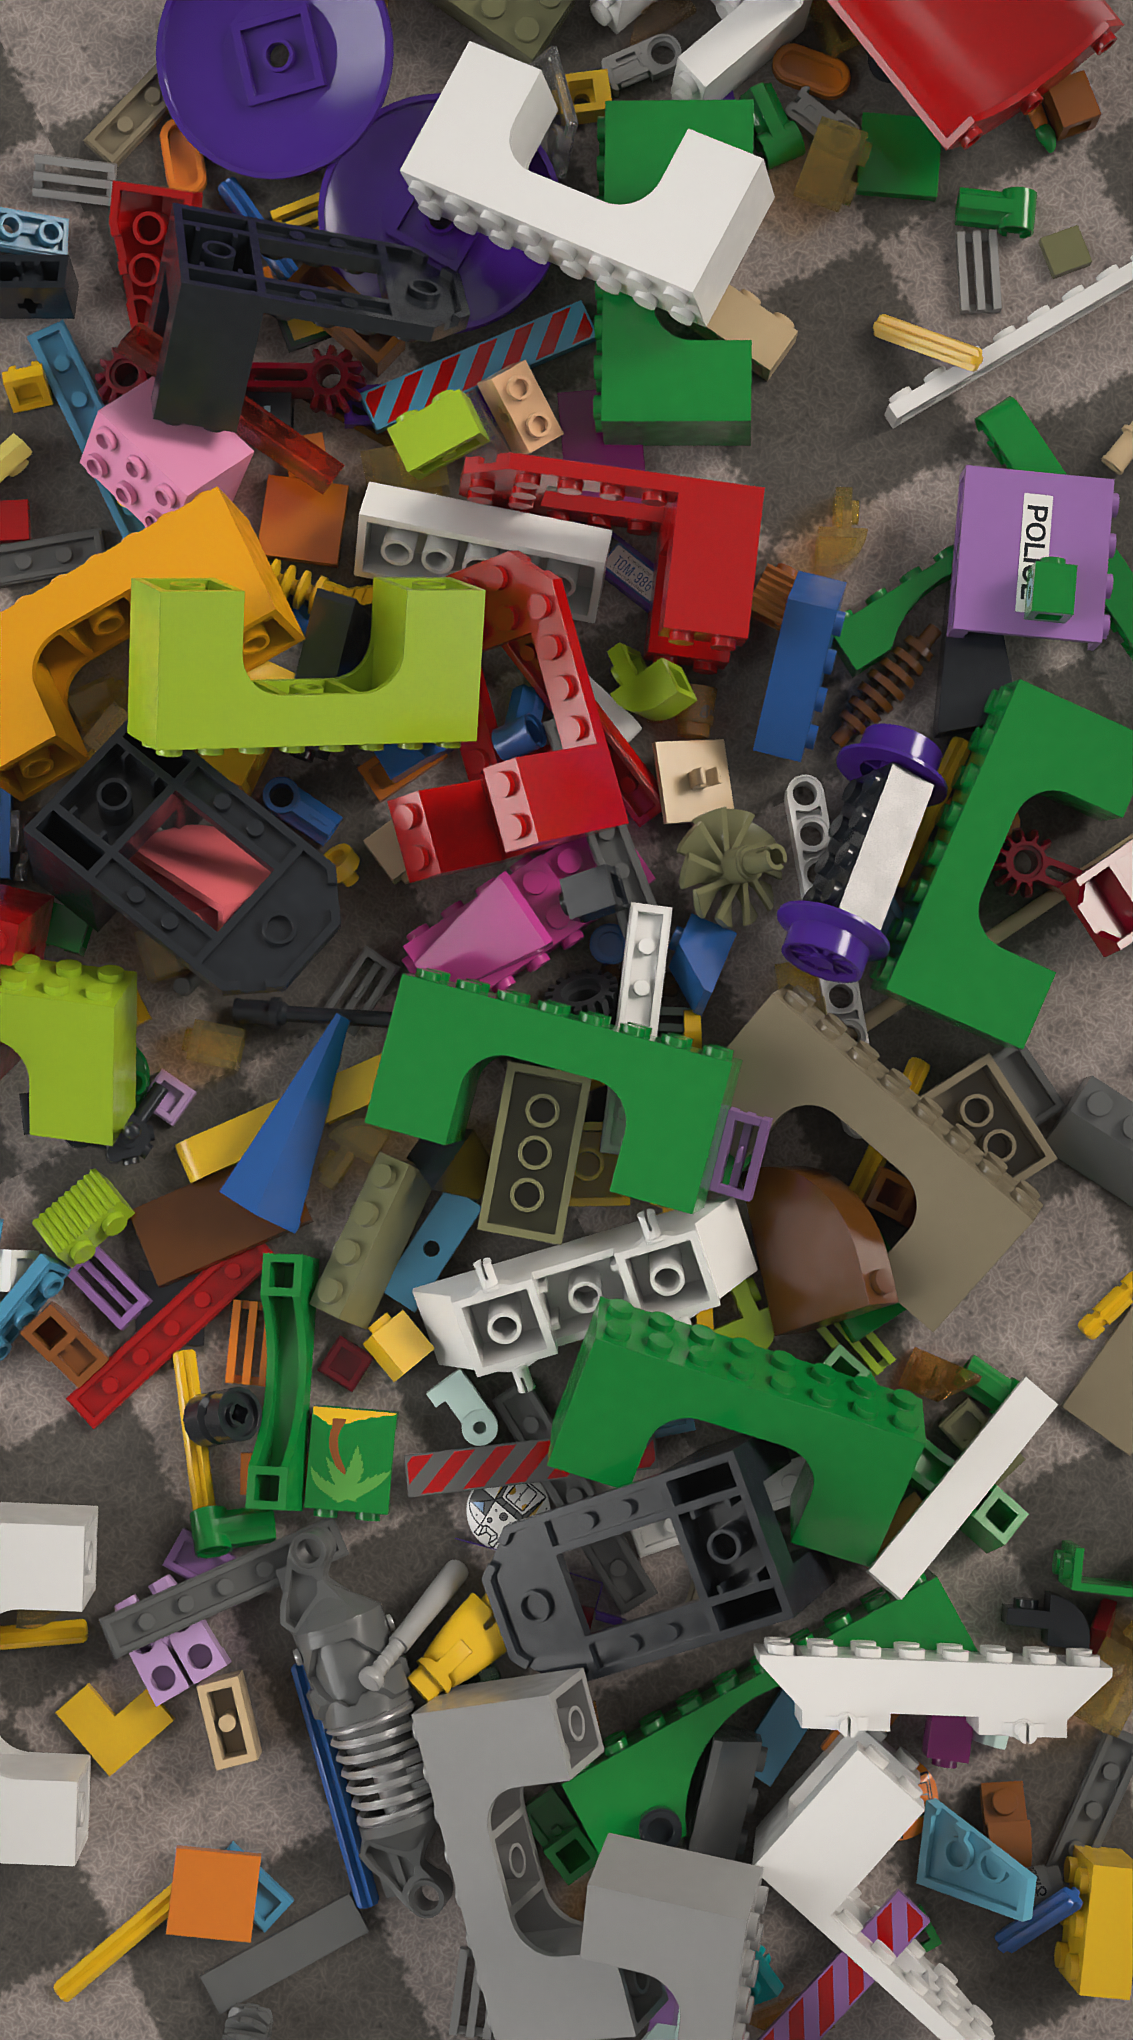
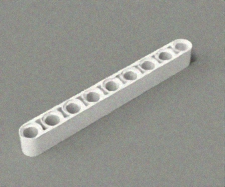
M811 775L795 777L789 783L784 794V804L801 899L813 886L807 877V871L816 865L819 857L826 851L831 839L828 835L830 822L824 789L821 782ZM800 786L809 788L814 794V802L810 805L798 804L794 800L793 790ZM807 826L816 828L821 834V843L815 846L805 844L801 840L800 830ZM815 977L821 1011L825 1015L828 1013L834 1014L847 1027L854 1029L858 1036L857 1043L862 1040L869 1044L858 981L854 983H837ZM842 987L848 991L850 995L848 1007L837 1008L833 1006L829 999V993L832 988ZM841 1120L843 1129L849 1136L863 1139Z

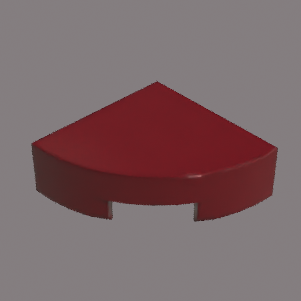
M1103 1598L1102 1601L1100 1600L1090 1627L1089 1649L1092 1650V1654L1099 1655L1102 1660L1105 1657L1117 1609V1602Z

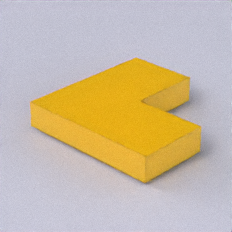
M90 1683L55 1712L109 1777L175 1720V1717L163 1703L157 1707L155 1706L147 1688L118 1714H115Z

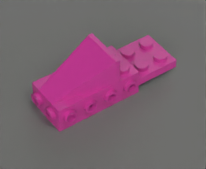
M586 838L556 846L544 855L540 854L532 859L530 854L526 855L509 867L512 874L509 875L504 871L497 878L494 877L475 890L478 896L464 905L459 900L442 911L441 916L443 920L431 928L425 923L406 936L409 942L403 946L408 956L402 959L408 971L416 973L417 967L423 969L427 967L451 973L449 981L457 982V978L464 980L466 978L475 979L491 984L489 992L497 993L498 989L506 991V989L516 983L513 977L527 968L532 973L551 959L547 954L560 945L566 950L585 937L582 931L597 919L582 923L570 920L569 916L565 915L559 901V893L562 892L559 879L596 867ZM637 852L650 885L656 878Z

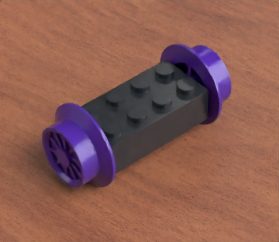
M873 724L865 729L860 743L847 745L839 751L836 757L837 767L850 782L842 795L844 805L840 815L835 818L829 828L828 835L831 839L828 847L815 865V873H817L813 886L804 895L802 901H789L782 904L776 915L780 925L787 931L781 952L785 959L798 969L827 981L854 983L861 979L867 962L879 961L887 957L890 951V943L881 932V928L926 807L942 803L948 793L947 783L938 773L943 758L942 752L926 736L899 725Z

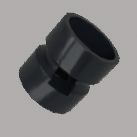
M233 1387L195 1395L188 1401L184 1409L183 1422L186 1433L194 1443L203 1447H211L250 1440L257 1434L261 1426L262 1410L257 1397L249 1389Z

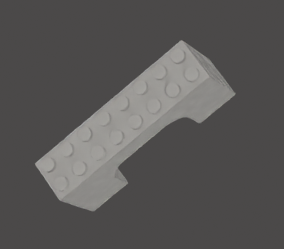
M584 1668L459 1685L451 1688L448 1694L441 1692L411 1714L413 1720L412 1731L414 1738L419 1743L424 1762V1778L429 1783L434 1801V1817L441 1828L445 1844V1860L451 1867L456 1887V1902L462 1910L466 1926V1941L469 1948L472 1949L477 1968V1984L484 1995L488 2011L487 2023L489 2029L494 2034L495 2040H600L637 2036L669 2000L665 1985L644 1973L580 1959L584 1922L575 1920L563 1913L551 1899L545 1884L524 1802V1786L570 1781L605 1751Z
M608 1833L587 1885L580 1959L644 1973L662 1982L672 1992L679 2005L680 2024L678 2040H749L750 2032H746V2024L743 2023H750L754 2006V1996H750L751 1988L749 1987L754 1988L757 1979L759 1960H755V1954L760 1949L764 1924L760 1923V1914H764L769 1887L761 1886L764 1867Z

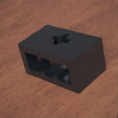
M0 255V319H75L79 284L69 255Z

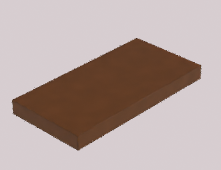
M237 1164L133 1209L135 1214L130 1218L159 1288L166 1287L290 1232L253 1214L219 1192ZM306 1202L304 1203L299 1228L314 1222Z

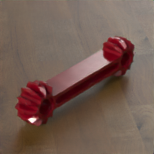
M128 343L124 354H121L118 348L112 347L111 354L114 358L111 361L102 358L99 362L106 371L94 374L96 382L102 385L98 390L99 396L103 400H109V403L156 375L158 362L151 361L152 357L147 356V348L143 347L137 352V348L133 344ZM330 344L326 355L323 356L318 349L313 348L312 355L315 360L312 363L252 362L246 391L291 392L293 399H311L310 409L314 413H318L325 408L327 416L333 418L336 413V407L340 406L344 413L349 414L350 406L347 402L349 400L361 402L362 396L356 389L366 387L367 381L364 376L359 375L364 368L359 360L352 361L353 355L351 351L344 349L338 354L336 347ZM139 373L138 379L133 385L128 387L122 386L123 380L128 374ZM331 374L341 376L339 383L333 388L322 387V383L327 376Z
M1019 827L1012 830V839L1006 836L997 857L998 863L994 864L991 872L999 870L1001 874L993 881L995 887H999L1008 881L1006 895L1014 896L1018 889H1020L1023 898H1028L1033 893L1032 883L1063 895L1059 887L1064 883L1048 877L1045 873L1046 868L1069 878L1075 877L1083 870L1046 856L1044 851L1051 846V840L1045 839L1036 844L1039 831L1032 829L1025 838L1022 828ZM1019 851L1026 853L1031 860L1030 870L1026 874L1019 873L1013 864L1014 857Z

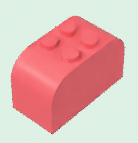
M185 825L180 829L173 827L156 832L129 860L217 932L271 874L269 870L218 829L208 825Z

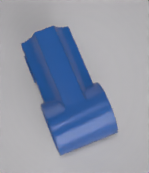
M525 684L519 685L512 690L505 724L494 729L492 732L493 746L499 757L504 761L525 756L544 747L547 743V736L541 722L545 703L533 687Z
M276 777L271 779L264 787L263 802L266 810L321 847H324L343 819L342 816L299 788L292 779ZM278 788H286L294 796L292 803L284 808L274 806L270 801L272 792Z

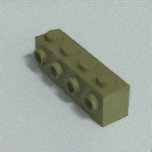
M379 1151L374 1164L369 1169L368 1177L358 1199L351 1208L350 1216L339 1240L333 1247L332 1255L315 1286V1291L309 1302L310 1305L340 1320L366 1330L368 1329L432 1190L417 1168Z

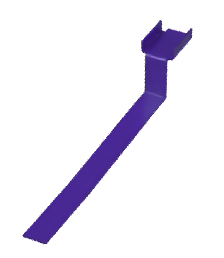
M455 1538V1539H457V1540H461V1541H464V1542H468V1543H472V1544H475V1545L483 1546V1547H486V1548L494 1549V1548L487 1547V1546L482 1545V1544L474 1543V1542L467 1541V1540H463V1539H460V1538ZM569 1572L572 1575L602 1584L595 1606V1620L612 1625L620 1624L623 1620L627 1621L626 1618L596 1610L603 1587L601 1581Z

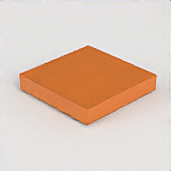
M268 474L258 539L266 557L338 568L350 489L349 485Z
M177 1845L166 1934L251 1943L261 1853Z

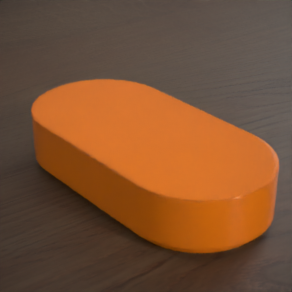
M795 43L780 47L773 57V74L781 84L800 91L802 87L808 86L810 87V95L824 100H836L842 97L849 87L851 79L849 68L838 58Z
M170 119L163 125L160 132V143L169 188L203 192L208 181L204 155L186 139L174 120Z

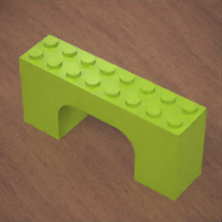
M374 577L370 644L365 657L354 670L336 678L250 680L243 663L245 591L216 578H131L127 733L141 741L142 746L156 750L157 755L165 757L182 756L183 750L198 749V753L202 755L217 756L223 755L224 749L239 748V752L244 754L265 753V747H279V751L286 753L305 752V746H319V749L322 751L341 752L345 750V745H358V748L362 750L380 751L384 749V744H397V747L402 749L417 750L423 748V743L436 742V746L441 748H460L461 742L477 741L486 590L452 577Z
M26 954L13 966L0 964V1042L11 1047L21 1057L28 1071L30 1135L113 1146L136 1108L137 972L124 970L117 965H104L101 967L82 965L81 962L72 959L59 962L42 960L33 954Z

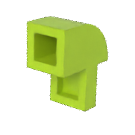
M620 642L607 651L613 663L611 667L612 675L621 685L610 695L620 707L646 719L661 721L676 716L698 701L682 667L664 658H660L647 667L639 651Z
M750 1277L730 1291L741 1317L718 1326L713 1331L730 1338H745L754 1343L755 1346L768 1349L775 1337L769 1307L766 1306L758 1310L756 1302L762 1300L753 1277Z

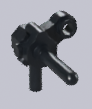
M154 1082L134 1113L131 1114L113 1146L71 1140L64 1141L75 1149L92 1147L105 1150V1158L110 1164H118L123 1161V1166L140 1163L139 1156L145 1160L153 1148V1145L149 1142L155 1141L152 1124L147 1125V1122L169 1090L161 1084Z

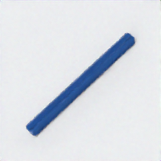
M295 1663L291 1667V1672L355 1903L359 1909L369 1908L378 1904L379 1895L372 1871L359 1857L362 1838L359 1832V1825H357L358 1822H356L355 1809L351 1807V1794L346 1792L347 1780L341 1776L342 1763L335 1761L339 1751L338 1748L330 1745L333 1736L326 1733L327 1729H324L322 1721L314 1719L306 1696L311 1688L303 1665L298 1666Z

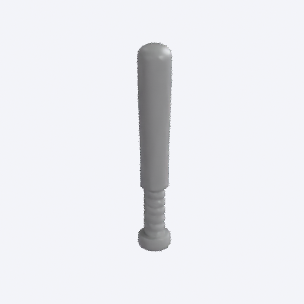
M455 1559L446 1563L406 1618L391 1635L389 1645L385 1647V1650L381 1652V1655L377 1657L373 1665L366 1666L360 1671L358 1678L365 1688L371 1691H378L383 1686L384 1676L398 1660L399 1656L410 1649L422 1632L466 1581L469 1571L463 1562Z

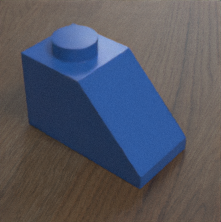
M691 913L686 927L682 928L677 925L669 943L668 949L675 951L669 964V969L692 1011L702 1016L737 933Z

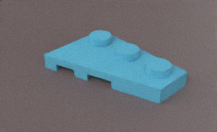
M938 1799L926 1800L916 1884L1021 1922L1032 1919L1037 1876Z

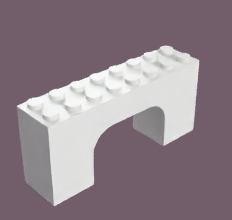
M469 41L400 169L402 176L409 186L408 191L414 195L419 204L418 209L432 219L440 220L441 217L453 221L454 225L465 233L474 235L477 231L489 236V239L501 248L510 250L512 246L524 251L527 257L539 264L545 265L547 261L560 266L564 273L575 279L581 280L583 276L596 281L600 288L608 293L618 295L619 292L630 295L636 303L646 309L655 310L658 307L666 310L671 317L682 324L692 325L694 322L707 327L775 198L764 159L688 129L661 181L649 195L637 202L623 205L601 201L528 170L535 152L558 111L542 70Z
M0 1502V1614L16 1609L76 1612L84 1610L96 1589L98 1506ZM0 1736V1863L54 1866L76 1865L88 1839L91 1754L26 1752L12 1747Z

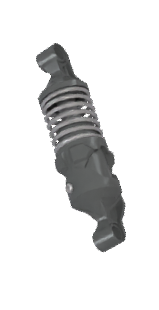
M320 1525L312 1526L293 1539L288 1552L287 1565L275 1570L283 1591L280 1604V1625L294 1637L297 1649L293 1650L297 1665H303L311 1687L306 1696L314 1719L321 1720L324 1729H327L326 1733L333 1736L330 1745L340 1749L335 1761L345 1764L341 1771V1776L350 1780L346 1787V1792L356 1795L352 1800L351 1807L360 1810L356 1820L362 1838L359 1853L360 1859L372 1872L380 1877L387 1899L397 1896L416 1916L424 1919L433 1918L440 1913L451 1898L453 1881L445 1871L436 1868L425 1859L428 1844L438 1829L439 1824L434 1817V1801L429 1783L425 1779L419 1780L424 1778L423 1763L411 1766L423 1760L420 1748L409 1750V1748L419 1744L411 1732L413 1720L410 1712H412L415 1706L410 1690L412 1685L407 1681L411 1670L406 1656L401 1655L384 1676V1684L378 1691H371L361 1684L358 1678L360 1671L366 1666L373 1665V1662L377 1660V1657L389 1645V1638L392 1635L391 1631L395 1630V1625L391 1615H385L381 1602L355 1593L330 1578L329 1569L337 1547L336 1538L328 1528ZM306 1539H313L319 1544L321 1550L320 1557H313L307 1552L305 1547ZM356 1766L367 1768L363 1771L350 1772ZM373 1777L374 1783L369 1786L355 1787L367 1778ZM370 1794H379V1798L373 1802L359 1803ZM428 1885L433 1887L438 1893L439 1900L432 1901L426 1898L422 1892V1886Z

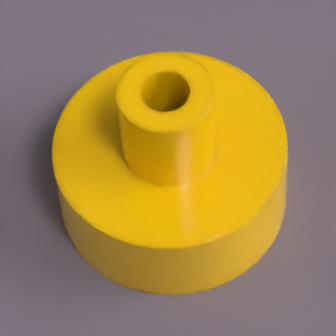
M338 844L324 854L327 859L336 865L337 884L343 882L346 887H350L358 881L359 876L355 870L359 865L360 858L349 844Z

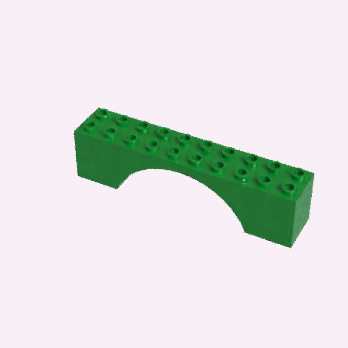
M929 1569L923 1572L902 1600L896 1599L888 1591H883L882 1587H877L859 1598L862 1604L849 1612L846 1611L845 1607H841L823 1618L825 1625L812 1632L806 1627L787 1637L790 1638V1643L794 1645H807V1639L824 1638L833 1640V1645L837 1647H850L851 1640L875 1641L877 1647L893 1649L894 1642L907 1641L919 1643V1648L925 1650H936L938 1643H955L963 1645V1650L978 1652L941 1582ZM755 1655L749 1659L751 1666L737 1673L734 1668H731L713 1678L712 1681L715 1686L699 1693L698 1689L695 1688L684 1693L675 1700L678 1706L663 1714L661 1709H657L643 1716L638 1721L641 1726L634 1731L626 1734L624 1729L610 1734L602 1740L605 1750L573 1779L561 1782L598 1855H600L608 1833L641 1840L639 1835L640 1818L645 1811L654 1806H666L675 1811L682 1825L681 1838L686 1836L685 1811L687 1794L693 1772L705 1746L718 1728L740 1707L758 1695L780 1686L759 1664Z

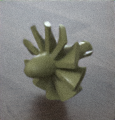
M727 807L714 809L695 817L690 822L693 827L678 844L677 853L685 856L679 876L681 890L698 883L704 885L693 890L696 914L700 918H705L716 894L721 889L722 904L715 916V920L722 928L728 929L733 928L731 904L735 895L742 906L743 926L753 924L758 917L757 912L749 901L748 885L757 893L767 911H771L774 906L772 886L760 880L759 877L762 873H765L778 880H782L781 869L784 866L781 863L787 862V854L785 849L775 842L772 835L752 822L755 817L754 814L744 810L727 809Z

